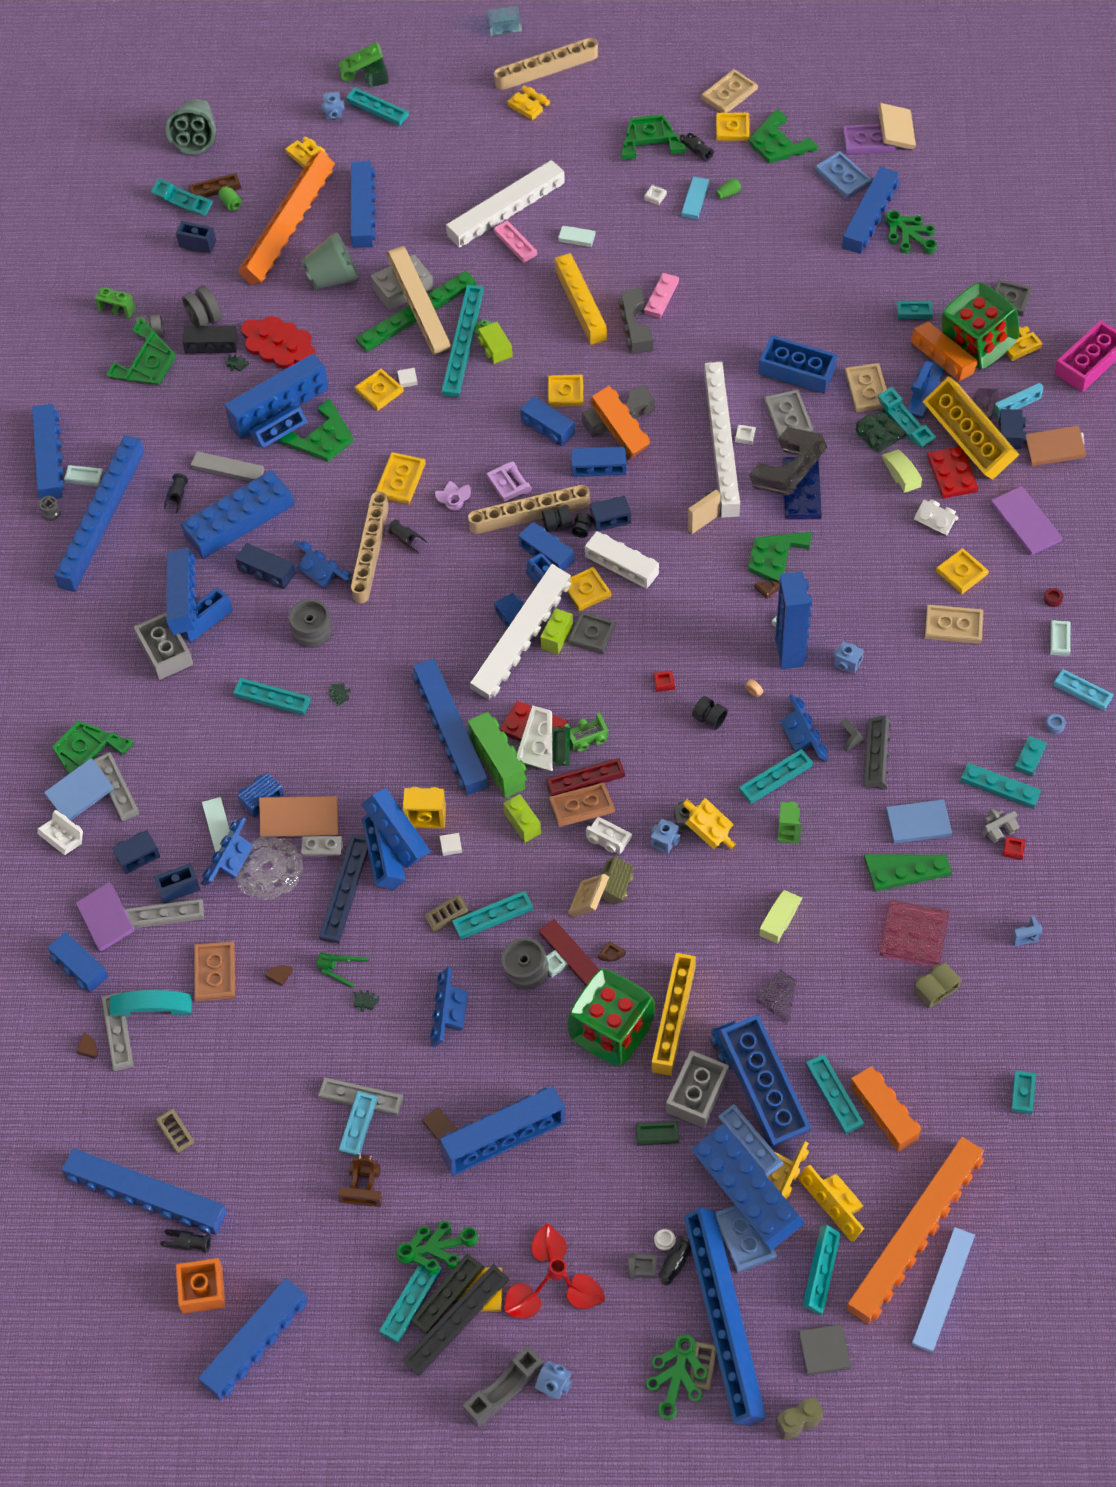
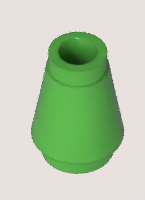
M730 178L716 191V195L721 200L739 193L742 187L736 178Z

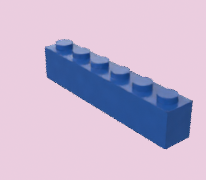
M371 161L351 162V240L353 248L373 247V240H376V233L373 230V227H376L375 217H373V215H376L375 204H373V202H376L375 192H372V190H375V180H372L375 177V167H372Z
M879 167L843 235L842 248L861 254L863 249L868 247L870 236H873L875 233L876 224H880L882 213H885L887 210L888 201H892L894 190H897L899 187V172Z
M54 404L32 406L37 491L40 499L46 496H52L55 499L62 498V490H65L64 481L61 480V476H64L62 465L60 466V462H63L61 451L59 452V448H62L61 439L58 438V435L61 434L60 425L57 424V421H60L59 411L55 410Z
M188 547L167 553V623L173 635L195 629V621H197L194 611L197 609L194 600L197 597L194 589L196 586L194 575H196L194 567L196 559L194 554L190 553Z
M285 1278L198 1377L201 1385L220 1401L224 1396H229L236 1382L239 1379L242 1380L248 1374L249 1367L253 1363H257L262 1358L263 1351L276 1342L278 1334L282 1329L285 1330L290 1326L295 1314L303 1311L308 1301L306 1294Z

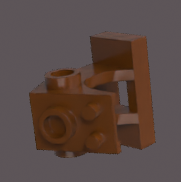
M356 1154V1158H352L349 1168V1174L353 1175L350 1188L339 1187L338 1199L340 1203L374 1207L382 1206L381 1192L373 1191L375 1179L380 1176L381 1165L377 1164L378 1160H372L373 1156ZM359 1177L369 1178L367 1188L357 1187Z

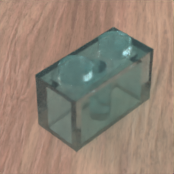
M518 6L486 10L487 24L491 36L522 31Z

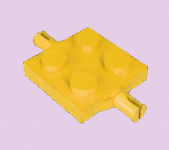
M706 798L697 806H694L688 799L682 803L690 812L685 824L713 850L722 842L730 850L736 845L728 837L729 830L734 824Z

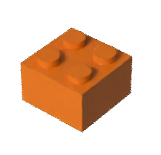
M219 1258L176 1264L178 1303L182 1314L226 1308L223 1268Z

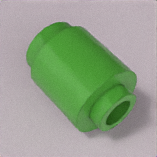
M223 187L219 191L220 201L230 211L239 209L242 199L232 188Z

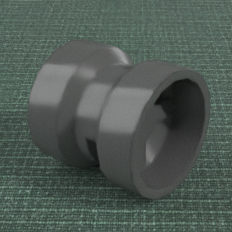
M46 496L40 500L39 507L43 518L47 521L58 519L60 509L57 500L52 496Z

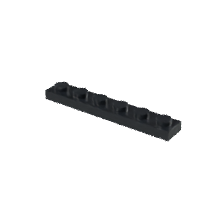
M493 1264L403 1359V1362L420 1376L506 1285L509 1278Z

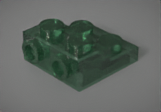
M885 410L880 411L874 416L870 413L856 422L857 435L862 437L868 446L877 453L906 437V431Z

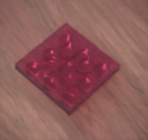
M890 899L880 956L931 966L940 965L950 911Z

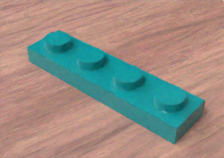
M354 88L346 96L347 103L398 126H401L409 117L407 110L358 88Z
M243 678L239 679L233 692L236 698L303 716L311 702L310 696Z
M801 749L740 786L739 792L751 805L813 767V762Z
M967 763L960 781L1032 809L1035 808L1041 794V790L971 763Z
M522 891L454 919L452 924L460 940L530 912L533 910V905L526 891Z
M825 1054L807 1061L806 1067L844 1134L846 1135L863 1127L864 1122Z
M828 1225L820 1226L803 1301V1307L816 1315L824 1313L841 1233Z
M421 1265L417 1267L380 1328L379 1333L399 1344L412 1322L411 1319L416 1315L441 1274L442 1267L439 1266V1271L435 1274L427 1273L426 1268Z

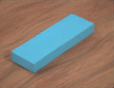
M693 177L681 217L698 220L709 186V179Z
M1038 383L995 403L993 415L997 419L1000 416L1001 409L1017 410L1041 399L1043 392L1042 384Z
M1064 669L1061 670L1053 683L1054 687L1102 711H1105L1114 694Z
M357 1091L339 1152L353 1156L361 1153L378 1100L377 1096Z

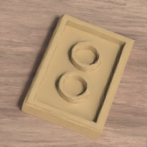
M733 69L701 94V99L721 113H728L758 89V84Z
M880 103L878 109L883 143L914 150L916 142L911 110Z
M875 363L845 368L844 373L856 413L884 409L877 397L880 393L887 390L880 364Z
M927 604L925 639L981 644L983 627L982 609Z

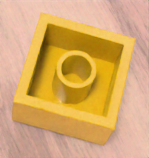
M437 787L404 788L403 812L414 828H445L446 803L444 789Z

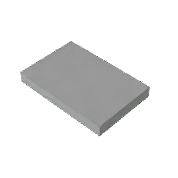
M799 390L764 397L765 405L779 441L814 433Z

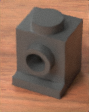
M680 801L678 805H674L676 825L679 826V833L692 832L693 830L685 824L690 812L682 805L684 801Z

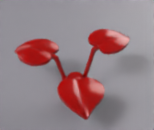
M546 1223L536 1233L531 1250L537 1261L545 1262L548 1260L547 1275L534 1292L528 1284L518 1283L513 1285L507 1292L504 1311L512 1317L522 1319L537 1314L542 1306V1302L536 1295L549 1279L555 1281L562 1278L565 1279L567 1286L570 1287L566 1293L567 1300L577 1309H589L605 1301V1295L599 1284L589 1275L576 1274L572 1279V1283L569 1281L568 1273L565 1272L566 1262L562 1259L567 1252V1243L560 1233L549 1223Z

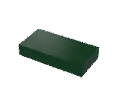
M569 727L552 728L553 767L569 766L571 731Z
M678 1121L636 1123L637 1146L679 1144Z

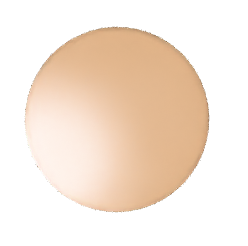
M750 679L745 684L746 690L752 696L758 698L763 693L762 687L756 681Z

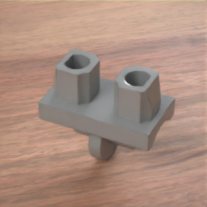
M994 808L988 810L989 817L985 818L988 825L985 826V830L981 833L983 837L988 836L993 843H996L1004 837L1000 830L1001 828L1005 827L1009 835L1017 832L1020 828L1016 821L1017 813L1013 811L1005 815L1003 810L998 812Z

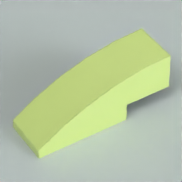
M900 450L882 454L881 457L896 484H900L904 493L921 487L922 478L912 462Z
M783 890L760 927L759 936L778 944L783 932L787 930L802 897Z

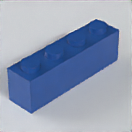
M387 788L371 795L361 804L405 868L419 862L431 852Z
M367 814L362 818L375 886L394 890L406 881L402 862Z

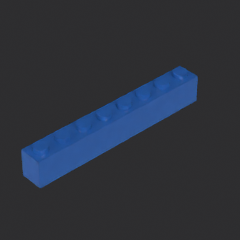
M435 658L413 665V681L415 684H419V695L421 699L425 698L426 703L424 705L427 713L432 714L431 722L434 729L438 728L439 733H437L441 744H445L444 752L447 759L451 758L452 760L451 768L454 774H458L459 778L457 781L460 789H464L466 795L487 789V776Z
M75 1148L72 1149L62 1168L65 1179L70 1183H81L91 1191H96L97 1189L109 1198L118 1197L124 1203L131 1206L134 1204L139 1205L141 1209L149 1213L155 1211L167 1220L173 1218L178 1220L183 1226L197 1227L204 1234L213 1233L217 1235L227 1214L224 1204Z

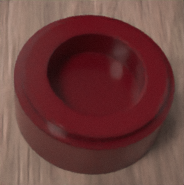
M1050 588L1046 590L1044 602L1048 606L1057 607L1062 603L1063 593L1059 589Z

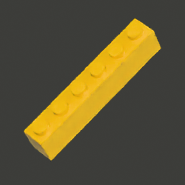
M569 253L555 257V272L590 345L606 341L607 326L572 254Z
M676 953L652 1059V1073L668 1076L673 1074L696 967V956Z

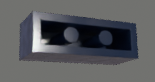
M249 543L245 544L235 558L237 569L240 572L248 573L258 580H264L274 587L285 589L296 574L293 562Z

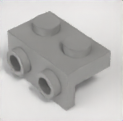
M342 836L302 837L301 853L303 856L344 855Z

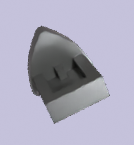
M847 718L840 722L851 736L844 745L846 751L854 749L864 741L862 735Z
M630 1253L628 1258L629 1278L656 1279L657 1255Z

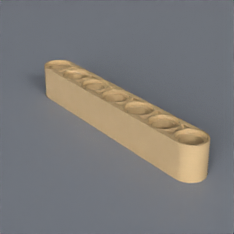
M588 38L500 67L494 71L495 87L499 90H505L592 61L598 57V42L596 39Z
M400 246L387 251L389 263L432 354L435 355L449 350L450 342L406 248Z
M578 485L472 511L468 515L469 530L473 534H482L543 519L542 509L552 507L555 510L557 506L564 504L568 505L570 512L587 508L590 504L589 488L585 485Z
M382 491L374 492L371 496L352 579L351 591L353 600L359 604L367 602L370 596L389 510L387 495Z

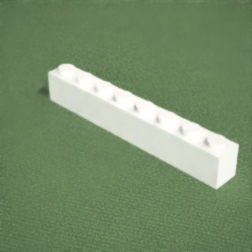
M552 160L446 224L447 237L459 248L468 244L471 240L481 236L484 232L494 228L497 224L564 184V171Z
M551 564L471 681L470 689L487 700L498 694L501 688L499 685L502 680L505 682L511 674L509 670L512 666L516 667L521 659L519 655L522 651H527L531 644L530 639L532 636L536 637L541 630V623L549 619L551 608L553 606L557 607L561 600L560 595L562 592L566 593L570 588L571 575Z

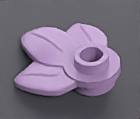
M452 481L448 482L444 491H435L436 499L440 503L446 504V507L453 511L462 508L463 502L469 499L471 495L469 485L459 489Z

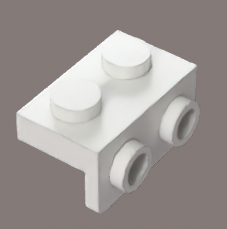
M932 499L929 502L923 500L914 520L947 536L954 521H957L959 518L955 515L956 511L948 507L945 509L940 508V503Z
M57 810L52 813V820L38 828L37 834L64 855L82 844V829Z
M597 817L591 827L588 826L586 828V838L591 843L599 844L605 847L607 851L615 852L619 855L632 838V833L600 817Z

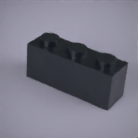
M184 326L183 347L185 354L237 353L238 334L236 326Z

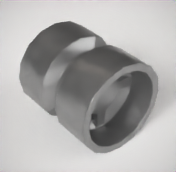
M161 314L150 315L149 318L146 316L136 317V323L139 318H142L159 337L164 336Z

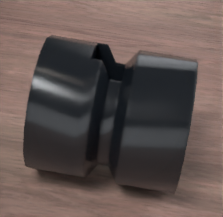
M567 504L557 506L555 510L552 507L542 509V518L547 532L556 531L558 527L561 529L572 527L571 514Z
M703 696L695 705L692 717L700 722L705 721L708 727L717 730L726 719L728 709L720 704L715 705L712 699Z

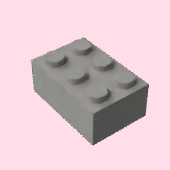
M415 254L410 256L426 293L433 290L432 275ZM391 266L370 276L372 290L389 311L408 302Z
M167 612L134 626L137 640L159 680L194 665L190 651L180 633L172 634L167 623Z
M691 1050L666 1102V1113L705 1128L729 1076V1065Z

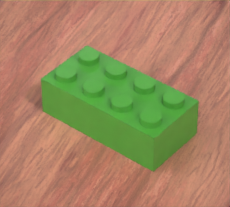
M486 712L468 721L469 738L506 799L526 789L525 781L527 778L524 773L526 767L522 760L519 761L517 759L515 748L507 743L508 738L505 732L499 730L496 718L491 717L489 712Z

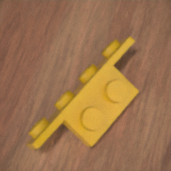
M806 1141L800 1144L793 1161L776 1153L782 1160L783 1165L768 1176L786 1199L792 1190V1187H790L792 1180H796L801 1169L798 1166L808 1155L809 1150L806 1148L809 1143Z
M811 1165L806 1166L798 1180L851 1242L855 1241L864 1228L853 1214L859 1212L864 1205L837 1174L823 1180Z

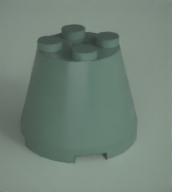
M200 99L185 100L169 116L166 124V135L169 142H172L174 146L180 149V152L191 155L201 154L213 144L216 128L213 113L207 101Z
M338 233L330 235L306 257L301 259L304 268H308L306 274L309 280L312 281L315 290L351 283L359 279L354 262Z

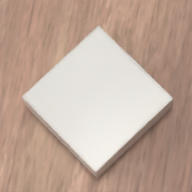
M651 185L644 195V200L659 206L667 195V190Z
M415 368L397 371L399 383L402 387L418 385Z
M738 425L735 442L753 445L756 427Z
M459 833L440 836L443 856L462 853Z

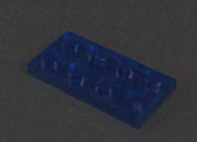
M783 457L785 519H821L819 457Z

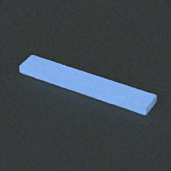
M956 1227L954 1228L912 1346L933 1354L972 1246L974 1234Z

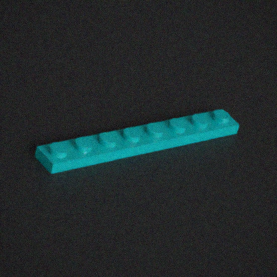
M467 285L442 387V396H460L483 299L484 286Z

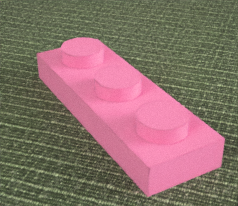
M508 220L494 228V233L523 263L537 256V250Z
M662 273L644 309V314L661 318L679 282V277Z

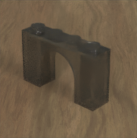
M787 427L778 440L783 452L798 455L797 458L783 466H770L758 463L749 474L754 488L789 496L826 450L827 445L822 434Z

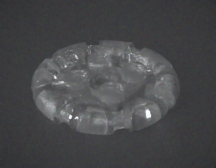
M276 836L256 838V841L251 842L254 846L245 860H250L249 864L243 863L241 870L234 880L238 882L240 890L250 897L257 896L260 899L269 900L278 898L284 892L287 894L298 884L300 880L299 875L303 872L301 854H298V849L294 844L284 838L277 839ZM274 846H277V847H278V848H277V851H276V850H272V848H273ZM266 863H270L273 865L272 868L268 870H265L262 867ZM287 869L292 870V874H288ZM249 874L250 877L245 879V875ZM278 882L282 884L277 888H275L274 884ZM259 884V886H261L262 889L256 888L257 885Z

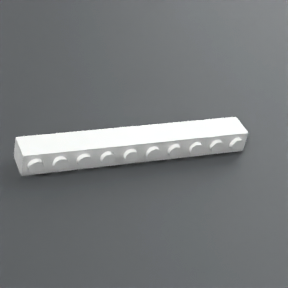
M705 363L704 378L718 492H720L721 518L739 517L740 499L723 363Z

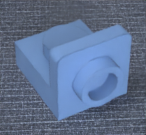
M1032 916L1029 927L1022 926L1015 929L1012 938L1014 946L1037 943L1040 934H1042L1040 922H1037L1036 917Z

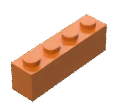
M930 322L914 328L910 342L955 379L961 381L974 374L978 360Z
M607 386L591 397L590 404L619 445L625 447V453L629 459H632L648 448L650 444L648 435L641 431L638 421L631 417L628 407L619 400V395L615 389Z
M871 1066L851 1078V1089L898 1152L919 1140L921 1133L920 1125L916 1120L910 1118L906 1106L903 1103H899L894 1090L891 1087H887L879 1071H875Z

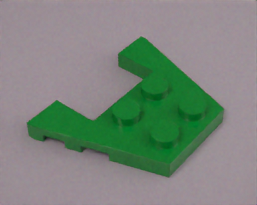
M776 109L749 139V145L769 164L789 159V156L804 155L807 151H818V145L809 137L795 145L777 128L787 122V117L779 109Z
M663 114L630 118L621 159H636L635 146L669 142L671 155L686 153V147L680 142L678 135H675L672 126Z
M139 318L132 331L145 338V343L129 369L113 362L106 376L111 379L160 385L177 355L142 318Z
M330 399L318 407V413L327 419L326 422L304 439L292 431L281 437L279 443L284 446L286 444L292 446L297 451L303 450L308 452L310 456L329 462L354 442L352 434Z
M812 532L755 537L748 571L768 581L771 579L779 583L780 574H785L790 547L809 550Z
M77 721L53 745L52 749L67 773L70 774L89 759H94L106 745H109L123 756L134 744V741L130 738L125 739L119 737L118 734L102 731L101 728Z

